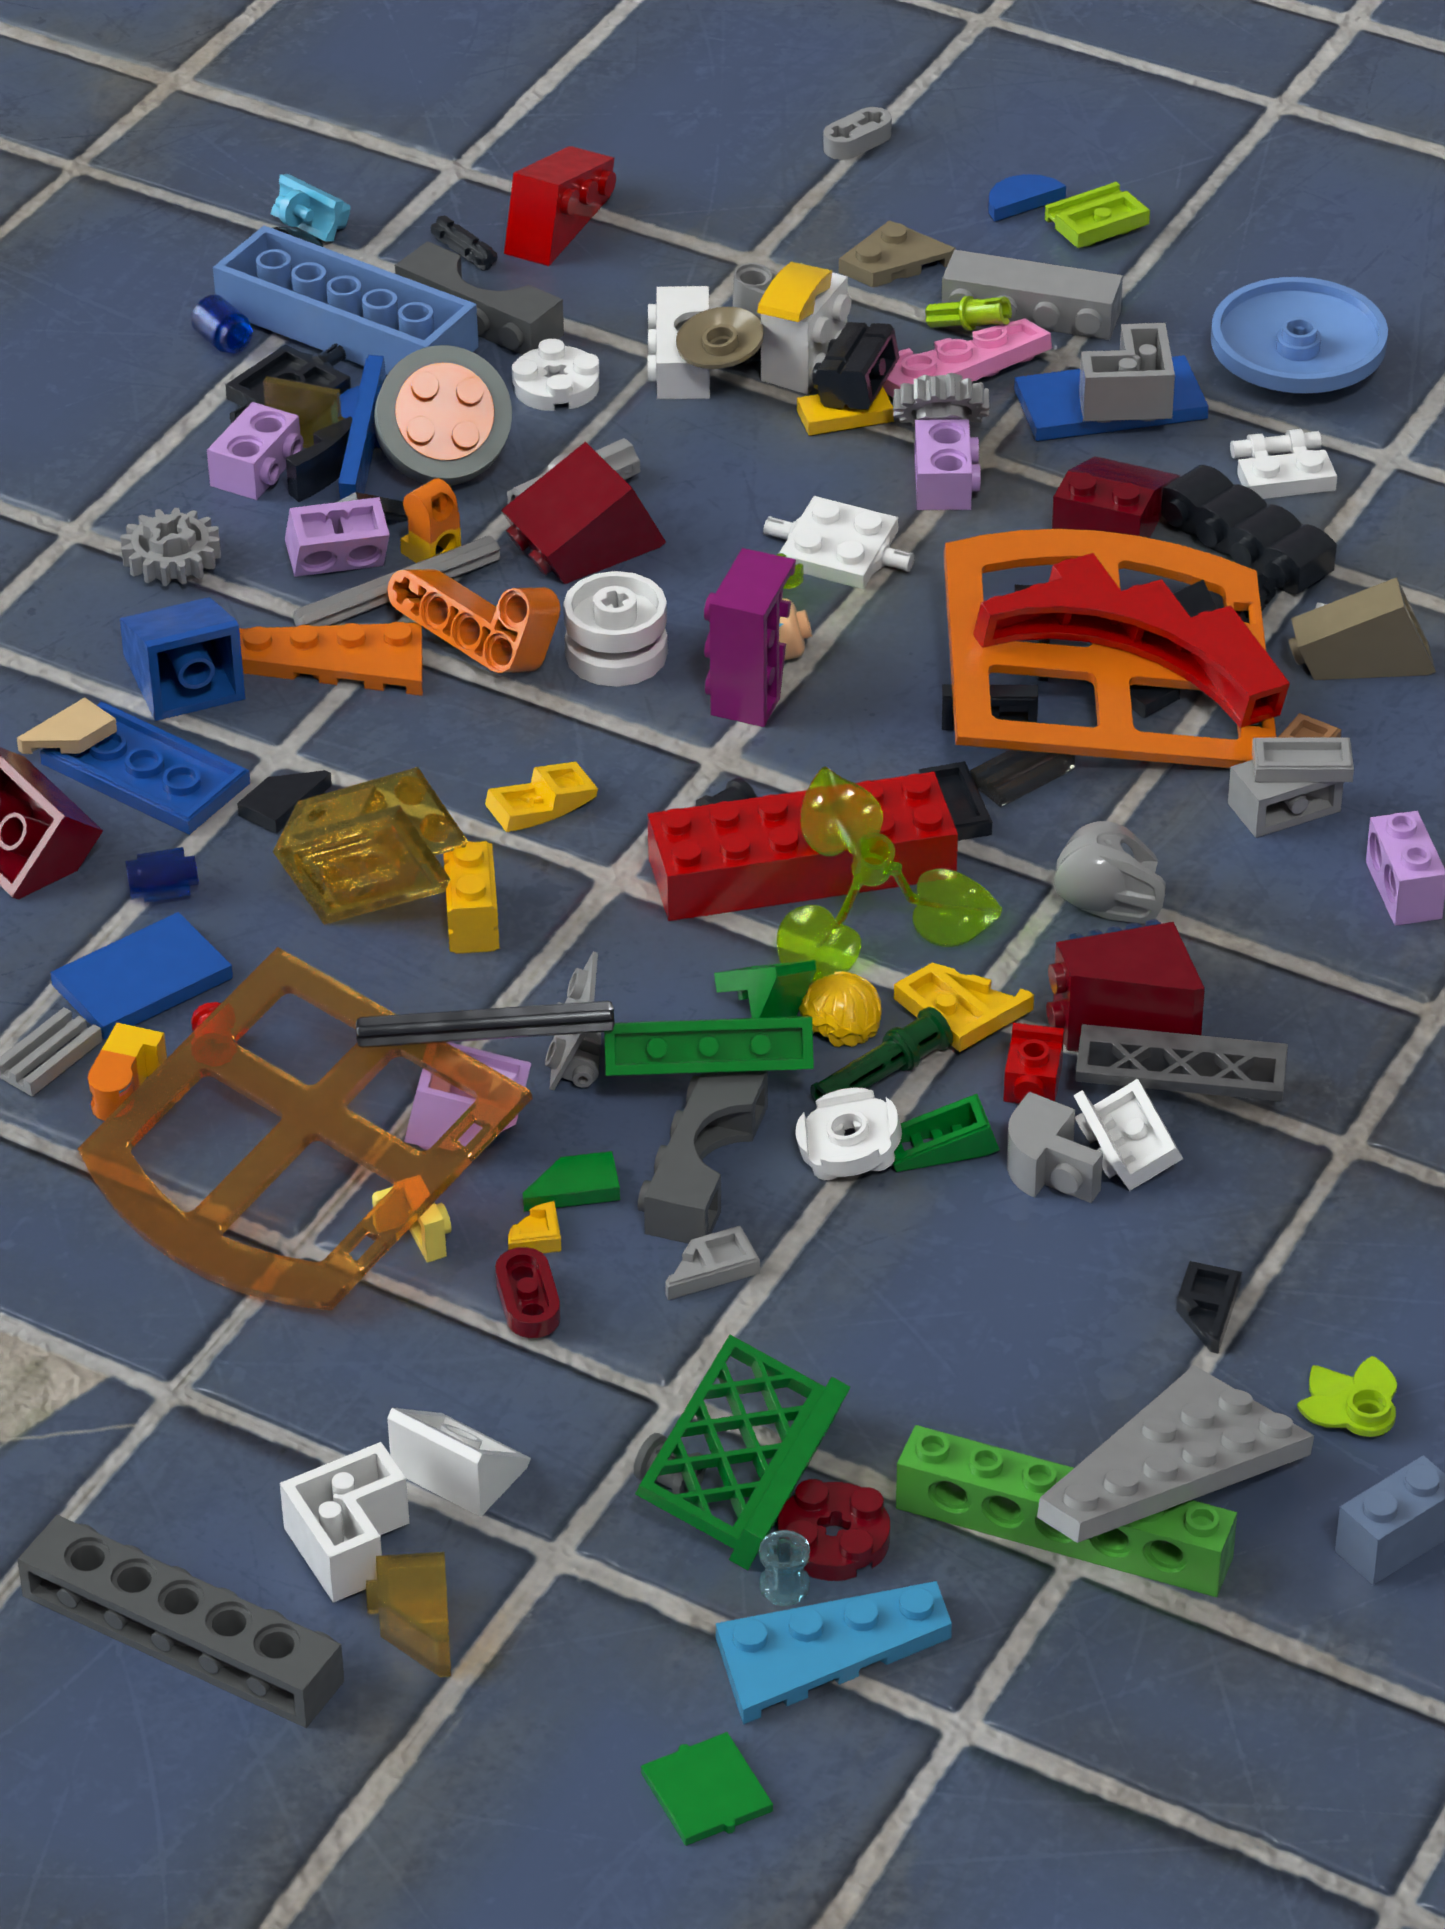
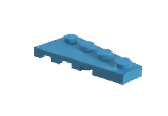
M937 1581L716 1623V1641L743 1725L761 1718V1710L781 1701L786 1706H790L808 1698V1690L834 1679L838 1685L859 1677V1670L878 1661L886 1665L951 1639L952 1622Z

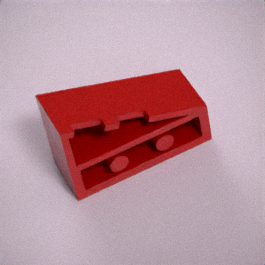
M568 146L514 172L504 254L550 266L610 198L616 184V174L613 172L615 158Z

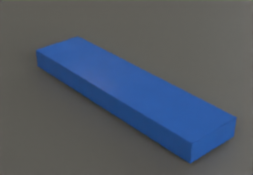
M368 355V358L365 360L338 482L340 500L354 492H365L376 441L374 427L375 404L386 378L384 356Z

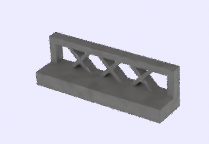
M1082 1024L1075 1082L1126 1086L1138 1079L1142 1086L1148 1089L1282 1101L1288 1044Z

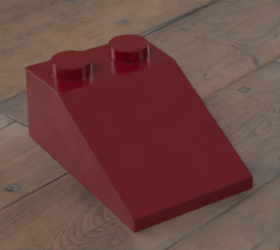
M1094 456L1067 471L1053 496L1052 529L1105 531L1150 538L1162 516L1163 488L1178 479L1180 475Z

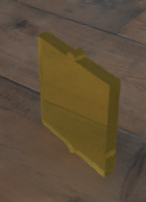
M266 376L263 381L265 406L299 415L300 435L304 441L303 448H309L314 445L313 432L345 419L341 416L340 390L269 376Z

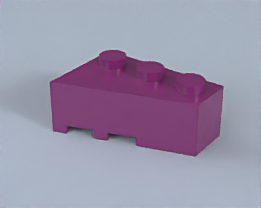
M742 548L716 593L711 592L708 595L704 608V619L710 621V632L706 639L704 655L706 658H710V670L706 677L705 693L710 695L712 716L765 727L779 702L786 643L779 642L780 616L788 618L791 608V601L782 600L783 588L789 576L795 573L796 559Z

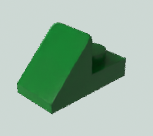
M815 960L743 967L715 972L714 976L717 993L737 991L738 1000L749 999L751 1018L797 1016L802 999L806 995L817 969Z

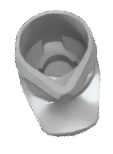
M1097 821L1082 826L1071 836L1057 859L1054 879L1057 894L1077 908L1109 920L1145 924L1146 921L1155 919L1163 907L1166 882L1155 873L1158 863L1155 854L1128 828L1117 823ZM1121 843H1126L1132 849L1134 858L1123 850Z

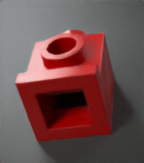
M1013 1023L1004 1074L1003 1102L1020 1104L1028 1092L1056 1102L1063 1065L1064 1028Z

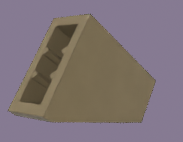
M1397 577L1291 618L1295 637L1289 639L1292 654L1298 666L1306 663L1314 680L1425 676L1436 672L1427 638Z

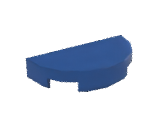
M1022 174L1008 177L996 183L990 190L988 213L993 221L996 222L1066 198V185L1054 178L1043 175Z

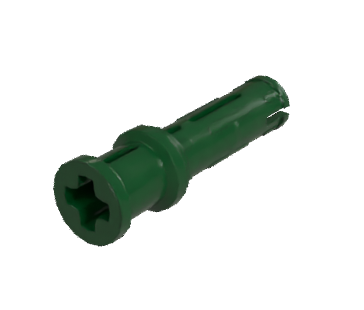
M926 1007L919 1012L918 1019L903 1028L894 1027L888 1030L882 1039V1044L851 1061L820 1082L812 1084L810 1092L814 1102L825 1094L840 1089L856 1087L868 1089L898 1069L910 1071L918 1067L922 1057L935 1049L942 1051L952 1045L953 1034L947 1020L935 1008Z

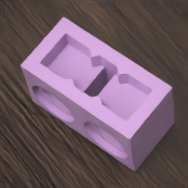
M252 402L207 449L210 486L257 500L270 485L276 483L280 474L287 468L286 457L303 449L304 441L300 435L299 415Z
M969 419L915 420L914 459L917 510H971L972 491H980L981 474L980 464H978L979 439L978 437H970Z
M380 497L290 508L285 542L294 577L384 566L390 535Z
M1418 811L1370 817L1366 864L1394 926L1442 919L1445 899V868Z

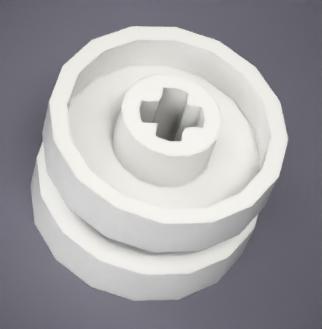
M611 571L586 577L578 581L567 591L563 603L564 624L567 630L564 637L565 657L569 668L580 678L597 685L626 686L638 684L653 677L665 665L668 654V637L665 629L667 623V601L663 590L655 582L636 573Z

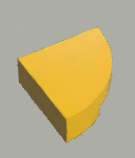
M554 1201L534 1206L530 1209V1215L511 1227L508 1234V1250L528 1247L536 1249L541 1253L562 1251L561 1235Z

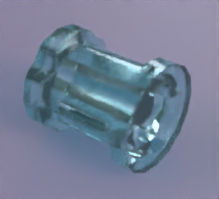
M781 1530L767 1535L761 1541L759 1547L760 1561L765 1566V1571L761 1573L759 1580L761 1595L774 1605H795L808 1595L810 1589L809 1575L804 1571V1567L810 1558L809 1543L802 1535L795 1531Z

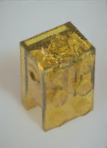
M415 767L298 801L273 853L325 925L445 892L450 882V877L435 855L453 851L454 848H464L468 840L421 770Z

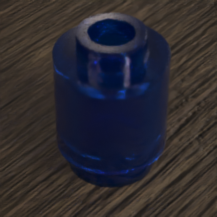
M215 294L203 298L192 312L191 324L193 329L219 351L238 353L244 350L250 343L252 328L248 318L222 296Z
M183 847L137 854V859L125 861L131 900L144 898V903L191 896L190 886L199 885L195 855L185 857Z

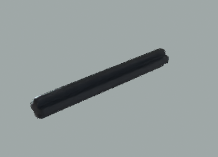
M610 1001L359 1017L356 1020V1040L359 1047L370 1048L610 1032L614 1030L615 1025L614 1007Z

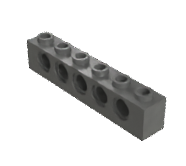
M56 1515L17 1559L23 1597L302 1727L307 1728L344 1683L342 1647L340 1643L334 1641L329 1635L320 1631L309 1630L286 1619L275 1610H266L241 1599L227 1588H217L195 1578L181 1567H171L149 1557L135 1546L123 1545L105 1537L89 1525L77 1524Z

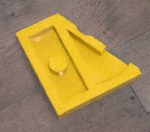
M933 962L894 984V1000L918 1018L919 1012L926 1007L935 1008L944 1016L953 1034L951 1046L959 1052L1034 1010V994L1028 990L1020 988L1016 996L991 989L992 980L973 974H961L953 968Z

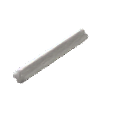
M485 536L399 570L435 569L453 579L497 562L500 559V547L492 536ZM397 571L296 609L293 613L295 626L334 625L391 603L388 598L387 588L391 576Z

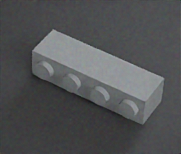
M954 250L942 277L941 303L960 302L964 296H972L974 299L1005 296L1010 300L1012 317L1009 318L1010 322L1025 318L1044 330L1110 340L1121 312L1123 275Z

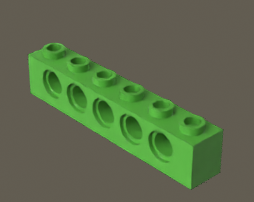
M915 1425L897 1462L896 1509L1218 1597L1234 1557L1237 1512L1190 1500L1077 1543L1037 1518L1040 1497L1073 1470V1467Z

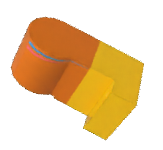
M439 478L433 479L404 497L403 506L408 518V534L400 538L401 553L418 563L438 555L436 554L437 545L444 549L441 553L461 546L460 513L458 512L457 498L451 487L444 480Z
M116 1023L87 1077L89 1088L93 1095L91 1109L98 1119L115 1122L129 1117L135 1111L136 1095L146 1078L161 1079L168 1067L165 1035L163 1032Z

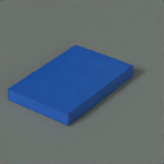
M179 912L50 972L53 987L91 1026L94 1024L101 1028L104 1040L109 1037L116 1023L134 1026L233 978L232 964Z

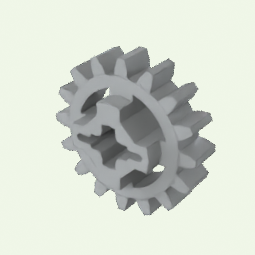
M959 374L923 375L914 379V384L902 383L900 384L901 389H894L893 415L899 418L900 423L912 422V427H915V420L969 419L970 422L980 423L982 422V417L989 416V388H984L982 382L972 384V379H962V376Z
M174 508L171 514L165 515L162 510L157 509L153 518L140 515L138 516L139 525L128 524L126 526L127 534L120 537L124 567H130V573L133 577L144 573V582L150 583L156 578L161 580L163 586H167L171 579H178L181 584H186L187 576L204 577L203 568L214 569L216 567L215 559L221 558L218 526L211 525L210 517L198 520L197 511L195 510L184 514L180 513L179 508Z

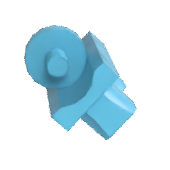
M290 174L280 175V192L272 207L271 215L279 218L282 223L290 227H297L325 242L334 241L337 229H344L347 225L351 210L350 205Z

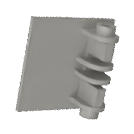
M593 951L583 970L575 969L569 982L568 998L565 1003L594 1002L597 952ZM601 1032L554 1035L545 1059V1066L551 1068L549 1089L555 1090L561 1078L573 1081L578 1087H588L598 1078Z

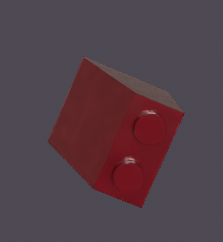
M586 441L501 509L511 525L505 531L514 544L522 552L529 547L532 552L528 555L545 576L552 571L564 584L658 549L666 543L634 489Z
M1174 922L1056 942L1055 963L1049 964L1048 967L1049 982L1054 993L1053 1001L1047 1002L1046 1011L1050 1027L1064 1028V1045L1067 1051H1079L1082 1024L1190 1035L1202 1034L1205 988Z

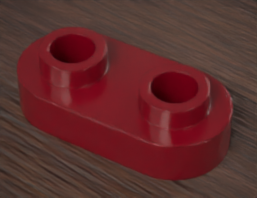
M528 1247L513 1248L504 1252L497 1259L495 1270L496 1285L509 1328L515 1334L525 1338H540L551 1334L560 1323V1300L548 1259L540 1251Z

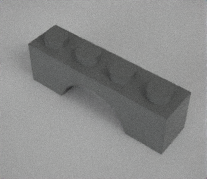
M429 241L395 264V274L477 304L478 336L520 355L537 349L539 343L543 340L559 339L564 335L563 299L531 285L505 291H492L474 287L462 279L461 255Z
M768 1070L701 1073L699 1077L693 1076L691 1078L686 1096L687 1105L684 1111H676L671 1125L668 1146L661 1145L655 1159L654 1176L651 1181L645 1180L640 1189L638 1210L644 1212L645 1234L688 1244L691 1239L712 1234L721 1213V1174L707 1166L702 1160L709 1153L722 1146L753 1141L768 1108Z

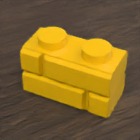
M466 841L462 843H449L443 846L450 952L459 954L491 952L499 949L498 908L492 843L487 841Z

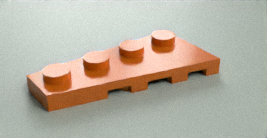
M349 623L329 626L300 625L297 627L265 628L256 626L239 628L243 674L294 680L301 673L312 675L319 680V683L337 685L341 678L364 681V689L384 691L386 684L405 686L406 694L423 696L422 626L418 623Z

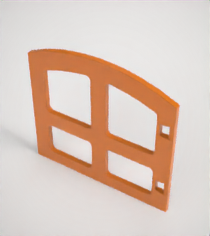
M1017 530L979 535L945 543L943 552L955 745L1230 768L1231 766L1253 760V738H1277L1274 718L1262 721V727L1245 726L1239 728L1237 725L1238 739L1139 731L1133 726L1130 696L1131 685L1190 690L1200 689L1160 664L1127 651L1090 643L1091 646L1080 647L1012 641L982 648L973 636L980 604L984 601L983 573L1018 567L1054 565L1065 559H1074L1094 553L1119 588V569L1153 574L1190 585L1204 580L1208 591L1217 593L1222 597L1224 607L1231 605L1235 611H1248L1250 624L1244 623L1266 651L1256 570L1220 556L1180 544L1136 535L1094 530ZM1004 673L1089 681L1094 686L1098 726L1081 727L997 719L991 713L989 674Z

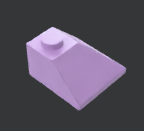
M451 1042L429 1044L404 1142L418 1145L423 1150L429 1152L442 1151L455 1155L516 1125L531 1062Z

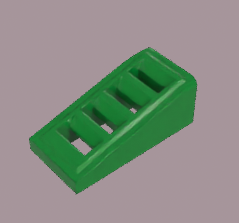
M978 1094L971 1095L900 1123L902 1136L900 1144L894 1151L895 1161L893 1165L896 1172L983 1157L1000 1151ZM928 1138H933V1139H934V1140H931V1141L926 1142V1143L923 1142V1139H928ZM912 1141L914 1147L905 1151L902 1143Z

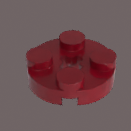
M818 1479L804 1480L797 1485L795 1495L786 1501L779 1514V1548L783 1555L786 1551L787 1555L794 1559V1567L798 1571L809 1577L825 1581H844L857 1577V1569L866 1567L871 1562L873 1569L882 1562L888 1552L890 1544V1517L884 1507V1498L878 1490L871 1487H860L845 1482H823ZM839 1526L844 1528L838 1531L837 1536L826 1535V1527Z

